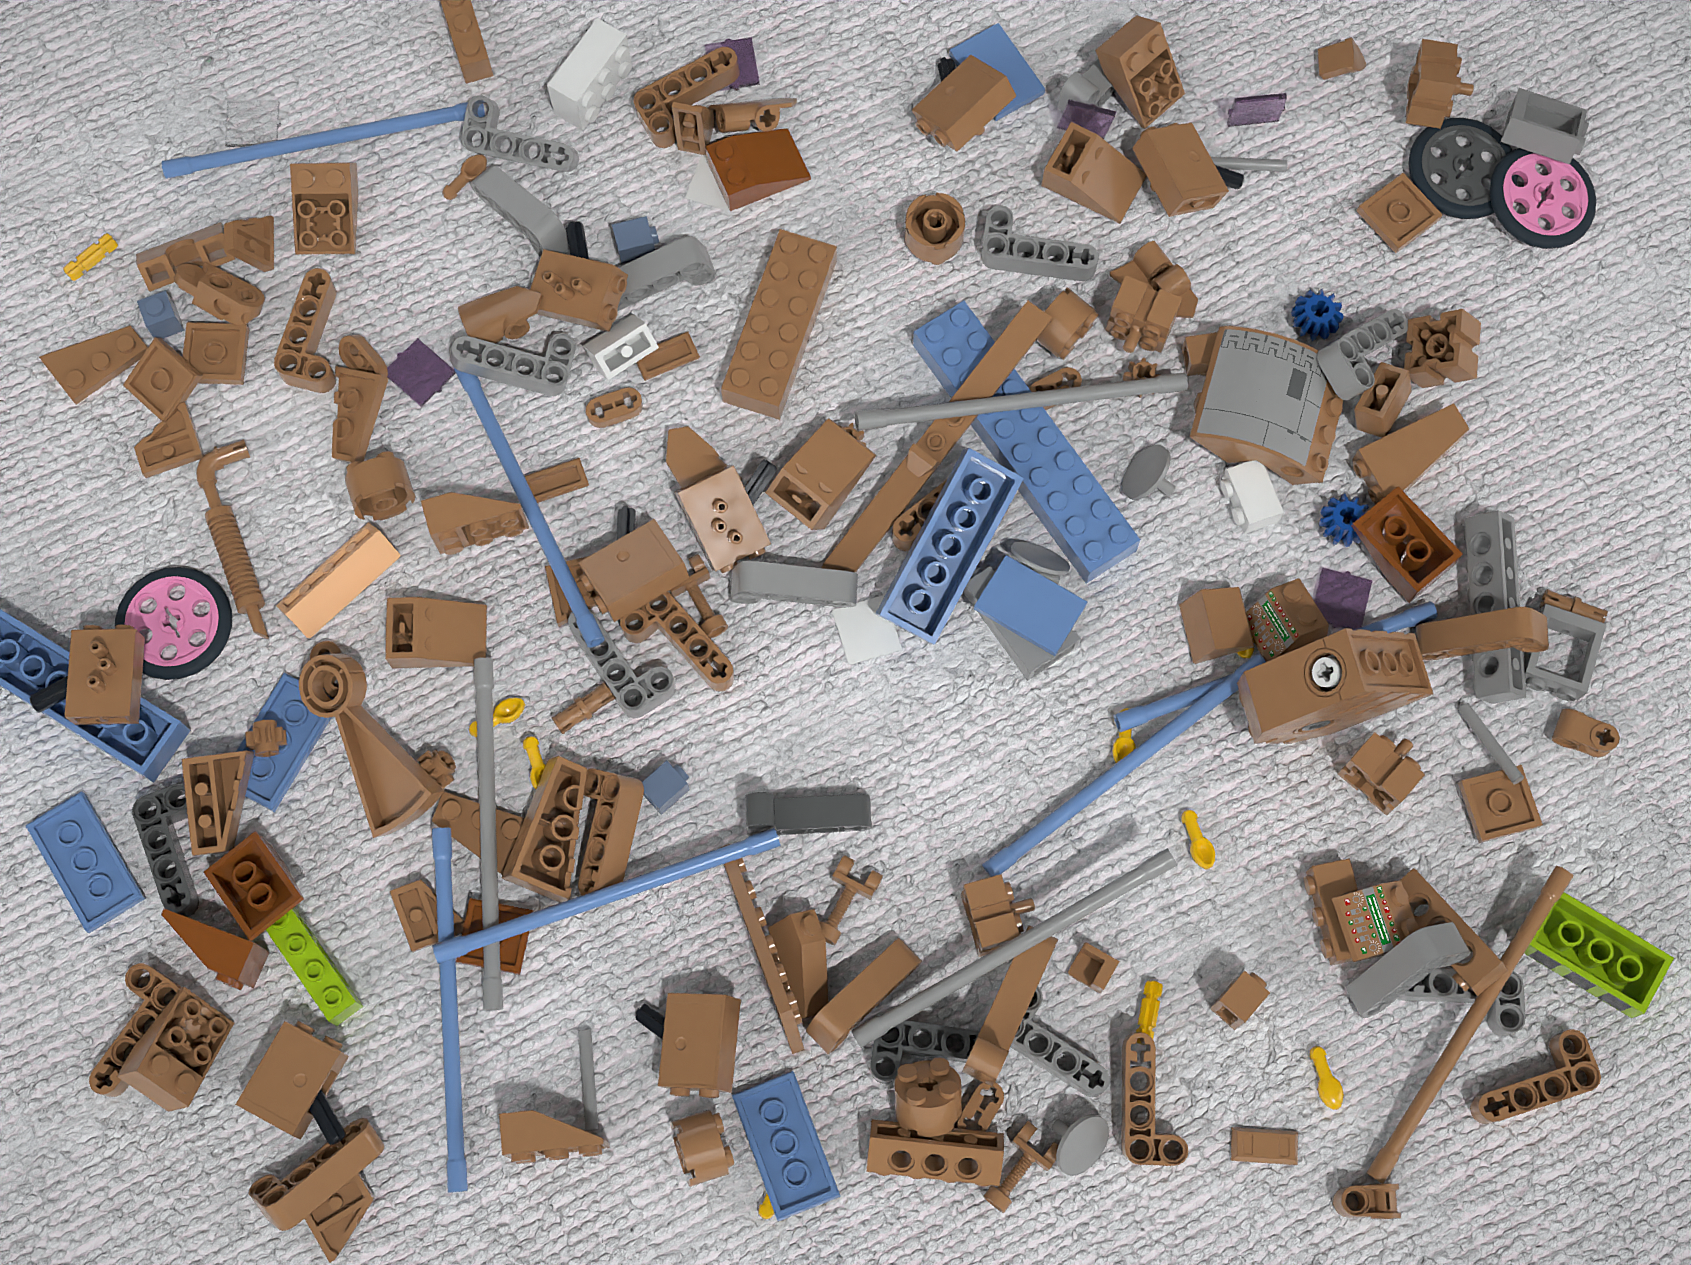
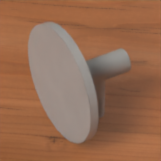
M1152 445L1134 458L1127 468L1122 482L1123 493L1132 500L1142 499L1156 488L1167 496L1173 494L1175 486L1165 479L1171 460L1168 449L1162 445Z
M1021 541L1014 542L1011 546V553L1019 561L1057 585L1060 575H1066L1069 572V563L1063 557L1045 547Z
M1089 1114L1081 1117L1071 1126H1068L1060 1119H1057L1052 1124V1130L1062 1137L1056 1153L1058 1168L1065 1174L1074 1176L1085 1172L1095 1164L1103 1153L1109 1137L1108 1123L1104 1118L1097 1114Z

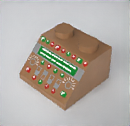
M1300 578L1271 588L1246 612L1254 644L1266 662L1328 635L1329 624Z
M1401 880L1382 883L1332 899L1353 962L1384 956L1411 933L1419 930L1418 923L1414 919L1408 902V894Z

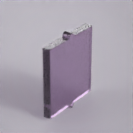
M752 37L736 40L727 38L724 42L705 44L706 54L720 47H729L737 55L740 70L739 77L735 82L719 91L730 89L738 91L742 87L760 85Z
M1286 93L1234 98L1232 108L1228 110V127L1278 122L1282 111L1286 110Z
M1069 99L1057 128L1067 130L1070 123L1073 122L1104 139L1115 118L1116 111Z
M418 338L403 353L399 352L397 354L398 358L387 368V378L420 407L436 392L440 393L442 391L441 388L456 374L451 366Z
M1327 568L1321 569L1314 602L1328 624L1332 625V628L1342 627L1355 630L1362 627L1372 580L1351 575L1349 571L1342 573Z

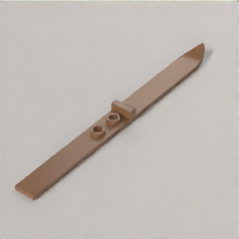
M1027 300L949 402L993 397L1052 321V317ZM978 415L934 420L916 444H912L908 455L825 560L821 568L856 573Z

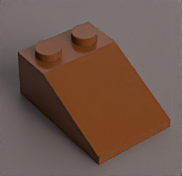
M788 128L733 135L705 146L707 163L730 211L811 180L810 173Z
M1399 486L1352 524L1353 529L1388 582L1408 603L1412 602L1449 571L1463 555Z
M256 831L204 871V874L250 941L254 940L304 900L283 860L273 846Z
M163 909L161 915L207 969L217 973L215 980L241 991L244 985L254 989L270 952L254 942Z

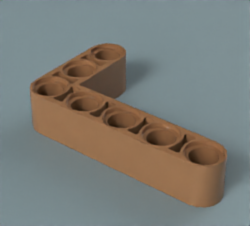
M1028 925L1026 931L1033 927ZM1051 936L1013 958L962 1070L963 1073L993 1086L1058 942L1057 938Z

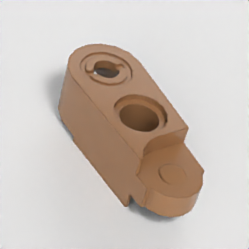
M204 262L203 268L192 264H181L178 266L174 276V281L178 288L194 296L192 304L220 320L225 319L232 324L243 325L249 323L261 313L265 301L261 290L207 262Z

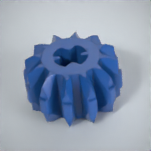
M1323 288L1318 291L1317 295L1310 289L1306 292L1305 297L1300 296L1297 298L1296 306L1292 308L1291 316L1294 317L1293 327H1302L1300 337L1309 333L1311 341L1316 340L1318 335L1325 340L1329 337L1330 333L1334 334L1338 331L1339 323L1342 322L1344 316L1343 313L1339 312L1342 308V302H1333L1335 298L1334 293L1327 297L1324 296Z
M1342 494L1339 501L1333 497L1328 501V506H1323L1320 513L1323 518L1319 520V526L1326 528L1323 532V537L1331 535L1334 537L1333 545H1337L1342 540L1347 548L1350 547L1352 541L1357 544L1362 542L1353 529L1352 524L1363 516L1369 507L1368 504L1359 506L1357 504L1359 501L1358 496H1355L1352 501L1348 500L1346 494ZM1344 517L1349 519L1348 524L1343 522Z

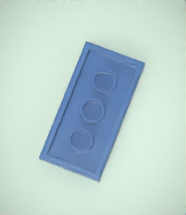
M283 673L254 722L261 720L277 721V727H283V730H286L287 745L279 746L280 753L271 757H257L254 753L245 795L246 798L274 813L331 718L319 717L307 709V706L301 700L299 680L286 673ZM245 737L236 751L247 750L255 752V750H250L249 747H246Z
M81 791L25 825L87 933L90 934L146 899L84 792Z
M794 1071L732 1095L778 1222L841 1197Z

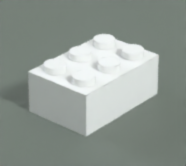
M599 18L594 21L547 84L555 115L581 130H584L588 123H593L596 120L600 111L599 108L605 100L609 101L612 98L616 85L621 79H625L632 69L630 49L625 33Z

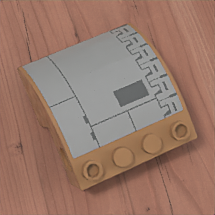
M1221 326L1216 337L1190 438L1227 463L1257 460L1292 485L1323 483L1325 471L1328 468L1332 443L1336 436L1335 432L1339 416L1342 413L1343 400L1335 393L1317 361L1318 350L1294 339L1271 332L1244 327Z

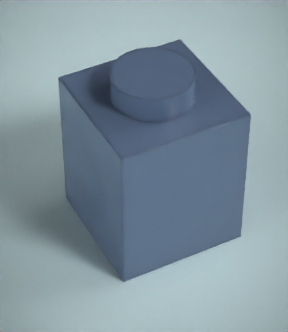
M647 216L612 224L621 264L634 261L655 251L654 244H658L659 239L656 227H649Z
M166 290L137 301L145 326L153 338L164 339L185 331L176 305Z
M666 760L642 781L644 786L643 796L662 815L690 790L686 782L689 776L678 764L672 767Z

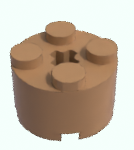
M936 193V195L926 196L925 194L919 196L910 204L905 219V244L914 256L923 261L931 262L934 265H940L957 254L963 244L965 232L964 211L960 203L947 194Z
M1067 287L1045 310V313L1052 317V321L1036 341L1057 358L1060 357L1062 360H1065L1074 349V345L1079 338L1083 339L1092 328L1099 314L1095 312L1096 310Z
M385 451L378 454L376 458L363 462L355 461L347 465L345 484L355 515L358 518L365 520L364 515L372 516L374 521L389 519L407 510L406 504L410 500L412 504L415 501V494L405 463L401 459L396 458L393 452Z
M940 1057L901 1065L897 1070L898 1075L895 1079V1113L899 1125L907 1131L908 1127L916 1130L917 1135L923 1137H935L950 1132L954 1128V1123L958 1119L960 1120L962 1116V1088L959 1074L949 1066L948 1060Z
M706 1110L670 1122L671 1130L678 1128L679 1133L677 1137H673L683 1173H691L692 1179L687 1181L689 1187L729 1174L728 1168L734 1165V1159L729 1145L723 1147L720 1135L725 1131L719 1113L712 1115L710 1110Z

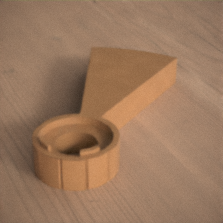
M342 653L318 655L304 665L299 678L301 700L311 713L319 717L336 718L373 838L386 836L398 831L422 816L435 804L445 790L361 706L367 690V681L361 665L351 656ZM329 671L336 676L339 683L338 693L333 700L325 694L323 688L324 678Z

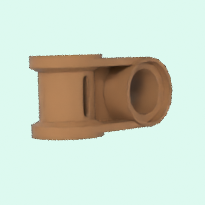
M1572 709L1561 710L1552 736V741L1562 747L1575 749L1597 758L1604 757L1610 753L1611 750L1617 747L1620 739L1619 733L1614 726ZM1597 736L1603 737L1602 742L1605 743L1604 746L1599 744L1600 739Z
M1399 1184L1354 1185L1341 1188L1336 1191L1333 1197L1334 1209L1341 1216L1348 1218L1401 1219V1213L1397 1212L1396 1198ZM1350 1192L1358 1199V1206L1354 1211L1350 1210L1345 1202L1346 1196Z

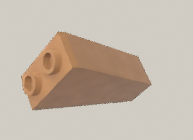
M1453 403L1358 449L1352 459L1353 469L1359 478L1364 479L1368 486L1370 499L1374 504H1377L1398 486L1404 493L1408 491L1464 438L1469 431V427Z

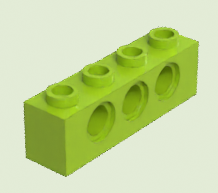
M295 907L266 929L328 1022L338 1026L364 1007Z

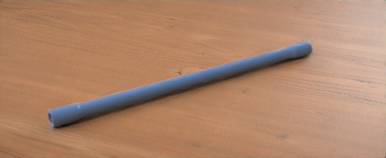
M468 102L459 103L452 107L199 156H185L161 162L162 169L167 179L192 174L196 171L448 122H461L465 119ZM483 104L478 108L480 118L485 117Z
M454 368L568 601L587 647L591 648L600 645L605 638L594 615L590 613L481 388L478 376L464 373Z
M1428 601L1406 609L1400 614L1358 629L1370 630V632H1396L1434 620L1438 617L1433 602ZM1232 674L1147 705L1136 706L1114 714L1116 727L1119 732H1123L1145 724L1154 718L1191 706Z
M1259 654L1254 655L1237 668L1230 677L1011 845L992 856L982 864L990 877L1000 875L1013 866L1020 857L1238 691L1237 682L1244 671L1266 661Z
M451 828L432 829L438 943L455 938L451 870ZM456 958L439 964L448 1149L446 1164L448 1193L468 1191L467 1162L464 1153Z
M772 828L749 836L745 840L469 935L458 936L434 944L432 947L438 964L466 955L475 949L716 866L780 847L776 830Z

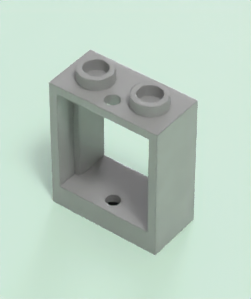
M1519 88L1508 112L1501 142L1570 164L1573 155H1580L1586 138L1584 136L1589 126V123L1585 122L1587 110Z
M1545 604L1538 612L1547 617L1548 629L1589 643L1578 682L1536 668L1540 652H1525L1526 686L1536 691L1548 690L1557 693L1556 696L1562 700L1578 701L1588 692L1607 624Z

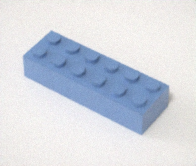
M971 448L963 449L875 614L918 638L935 645L1024 478Z

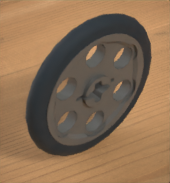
M1469 118L1445 119L1441 129L1427 127L1415 139L1410 149L1408 161L1410 178L1427 199L1441 213L1459 219H1478L1494 213L1489 194L1490 190L1482 185L1481 180L1483 178L1491 179L1496 165L1505 155L1512 151V148L1509 144L1501 142L1502 135L1478 120ZM1456 137H1466L1470 141V147L1464 148L1458 145ZM1431 148H1442L1445 152V157H1435L1431 152ZM1481 153H1492L1495 157V162H1485L1482 159ZM1471 157L1466 171L1462 172L1460 177L1456 179L1455 177L1459 173L1462 164H1465L1467 159ZM1434 173L1441 174L1445 178V184L1437 185L1432 181L1431 175ZM1512 175V181L1517 186L1518 175ZM1464 189L1468 191L1471 199L1468 201L1458 198L1456 190Z

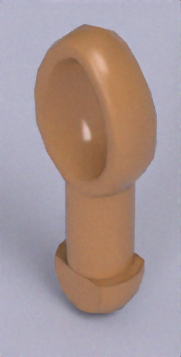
M474 155L464 161L460 174L449 185L444 187L442 191L444 198L447 200L456 198L458 196L457 193L469 181L474 180L486 169L487 159L484 155Z

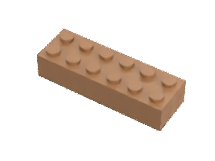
M782 229L779 230L721 387L724 403L780 420L837 263V246Z

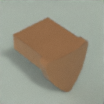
M1352 37L1345 39L1343 42L1318 49L1319 76L1323 80L1349 72L1362 71L1366 67L1364 56Z

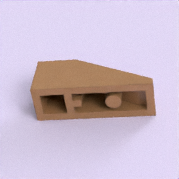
M673 102L672 112L678 150L706 155L705 146L710 144L715 125L713 110H709L701 105L692 106Z
M815 909L790 914L768 927L802 1019L816 1016L829 1003L826 939Z

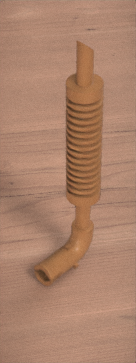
M242 439L220 448L215 446L214 450L205 454L199 461L196 475L200 488H203L210 510L205 513V519L220 562L222 563L224 574H226L237 611L240 614L248 615L255 634L269 639L259 611L265 606L261 589H259V584L253 572L254 570L238 529V524L234 518L232 507L222 506L215 486L217 483L215 471L224 469L225 465L250 458L245 441Z

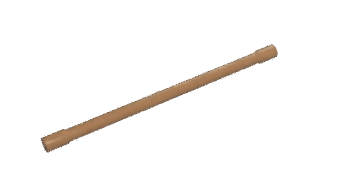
M1555 866L1542 887L1540 896L1500 959L1508 971L1476 997L1386 1145L1380 1149L1366 1174L1382 1184L1385 1183L1398 1162L1400 1153L1550 910L1569 885L1574 876L1572 873L1560 866Z

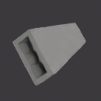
M991 566L983 571L980 568L975 570L963 591L973 607L996 572ZM979 613L1027 681L1078 648L1081 641L1080 636L1071 630L1057 655L1053 656Z

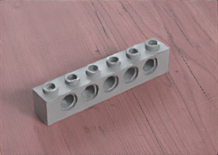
M1497 510L1465 518L1464 540L1467 545L1465 566L1469 577L1467 597L1470 603L1471 615L1491 612L1493 604L1494 608L1492 611L1520 607L1514 517ZM1511 647L1471 654L1475 674L1473 689L1477 699L1495 704L1526 698L1524 654L1522 651Z

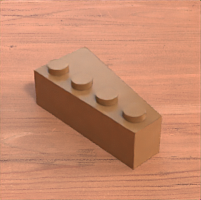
M560 756L547 761L501 877L502 879L557 902L570 900L571 875L574 873V852L580 827H578L580 810H582L587 768Z

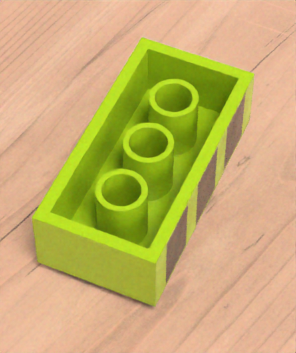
M1565 892L1554 904L1524 953L1630 1018L1645 1014L1674 960V957Z

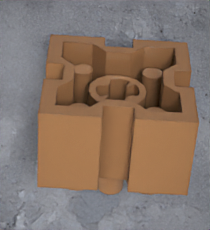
M1422 39L1416 56L1415 66L1412 68L1407 83L1408 103L1406 106L1405 123L1441 129L1444 118L1451 115L1453 107L1452 95H1472L1474 85L1462 83L1461 77H1457L1462 58L1457 57L1458 44Z
M1126 275L1112 305L1106 331L1110 332L1117 339L1125 340L1123 350L1128 353L1134 352L1137 343L1144 350L1161 353L1174 325L1183 298L1162 289L1159 292L1150 289L1147 283Z
M1464 309L1443 312L1440 315V320H1436L1430 315L1408 319L1406 342L1413 347L1412 352L1405 353L1404 369L1410 371V380L1421 388L1444 385L1446 378H1449L1454 383L1477 379L1478 355L1472 352V348L1480 344L1481 322Z
M1375 732L1338 773L1354 789H1359L1368 796L1367 800L1386 816L1406 798L1425 776L1420 770V765L1411 757L1406 756L1413 748L1410 740L1404 738L1395 746L1388 737L1384 735L1379 736Z
M1002 874L963 885L961 899L970 923L978 957L988 954L1021 935V932H1024L1020 914L1035 910L1033 899L1029 898L1012 903L1014 895L1009 881H1003Z

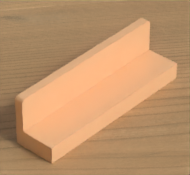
M368 522L276 606L307 638H311L398 560L400 553L380 530Z

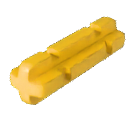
M108 233L104 234L98 239L99 243L91 244L75 257L77 259L75 262L71 260L63 267L64 272L71 280L76 281L84 275L82 271H89L106 257L104 255L106 252L110 254L118 247L117 242Z
M1147 981L1145 983L1143 992L1145 998L1141 1002L1137 1023L1140 1026L1136 1029V1032L1148 1034L1152 1039L1154 1038L1152 1029L1156 1027L1160 1006L1158 998L1161 997L1163 985L1157 981ZM1137 1038L1138 1044L1146 1045L1141 1043L1140 1038Z

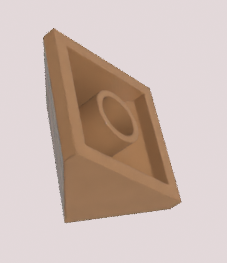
M1239 587L1203 589L1179 604L1194 664L1255 647Z

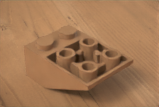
M1136 15L1095 50L1105 76L1144 129L1185 94L1160 22Z
M1071 122L1044 169L1041 186L1121 224L1147 175L1098 134Z
M357 163L290 164L295 255L355 254L358 211Z
M828 418L782 467L765 493L811 530L825 529L876 457V454Z
M454 492L421 501L430 536L440 554H457L464 547L474 544L476 546H484L493 542L495 538L501 536L515 537L523 533V530L529 529L522 507L517 503Z
M422 597L387 598L385 659L392 669L474 666V659L486 658L487 605Z
M182 987L132 1048L117 1077L168 1112L187 1108L225 1042L234 1022L186 987Z
M534 1110L499 1114L502 1155L510 1158L511 1162H516V1164L536 1162V1156L545 1155L546 1159L549 1158L550 1161L569 1159L570 1152H579V1155H582V1157L602 1155V1149L610 1148V1143L605 1139Z

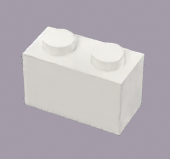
M634 314L613 326L610 332L605 331L583 345L596 370L608 380L659 348L646 323Z
M1255 460L1226 469L1221 481V489L1224 496L1230 498L1234 507L1232 508L1233 519L1237 526L1241 525L1244 534L1279 523L1284 511L1265 466Z

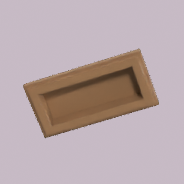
M685 332L657 344L658 349L636 363L644 381L697 360L700 356L689 332Z
M580 458L525 476L537 503L589 486Z
M1231 1127V1161L1298 1165V1131Z

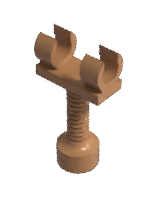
M697 554L688 559L694 574L689 576L690 579L669 591L673 598L688 591L704 620L701 629L711 639L725 632L728 629V625L722 615H715L712 612L710 605L698 586L711 578L703 560Z
M846 855L842 857L832 875V880L845 886V889L841 893L842 895H840L826 922L819 921L826 943L836 945L841 936L838 925L855 894L858 893L871 900L883 877L880 873L872 870L864 885L850 879L847 876L855 860Z
M1029 1121L1025 1123L1011 1142L1023 1152V1156L1014 1165L1013 1170L1011 1169V1172L1008 1173L1007 1178L1005 1177V1180L1002 1181L1001 1186H990L983 1195L986 1201L1002 1213H1005L1012 1203L1009 1198V1192H1012L1014 1187H1016L1015 1184H1018L1020 1179H1022L1021 1176H1024L1026 1171H1028L1027 1168H1030L1032 1163L1035 1162L1048 1171L1056 1161V1153L1059 1146L1057 1143H1052L1043 1157L1026 1144L1038 1129Z

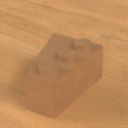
M246 750L182 759L192 856L229 852L234 848L255 752Z

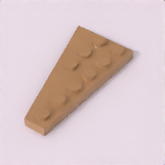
M743 858L725 863V870L736 900L739 903L740 911L779 1019L784 1027L791 1052L795 1054L805 1049L797 1027L798 1024L803 1023L799 1008L790 989L782 962L779 960L771 934L765 936L762 927L766 926L767 923L761 907L754 908L752 900L756 899L757 896L751 880L744 882L741 874L747 871Z

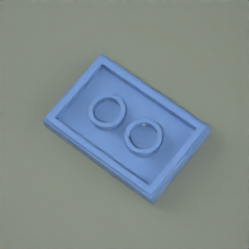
M999 23L949 50V55L957 67L969 55H973L1006 75L1016 97L994 117L995 121L1045 94L1044 86Z
M1006 555L976 602L974 610L1051 655L1056 656L1088 602Z

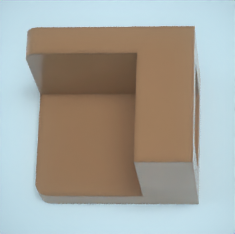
M1085 942L1071 965L1068 975L1101 994L1120 961Z

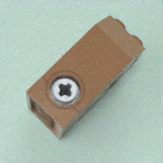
M1349 628L1340 630L1246 670L1237 682L1240 692L1239 699L1244 707L1248 720V731L1253 738L1254 744H1261L1263 742H1266V744H1279L1282 742L1284 744H1291L1331 735L1433 695L1415 633L1370 632V630H1352Z

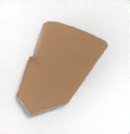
M774 98L716 104L707 107V109L716 112V122L721 133L746 131L750 128V124L762 131L768 132L777 127L780 119V108L793 107L797 103V98Z
M1150 241L1142 246L1135 253L1131 262L1110 272V277L1120 285H1122L1127 275L1147 283L1150 289L1158 292L1162 289L1182 297L1183 299L1176 317H1194L1198 298L1191 290V282L1188 275L1181 266L1171 263L1155 241Z
M515 286L460 305L458 312L468 336L496 344L503 340V336L513 340L527 334L530 329L527 319L538 313L543 295Z
M690 427L669 429L666 463L681 488L727 466L719 458L720 456L715 449Z

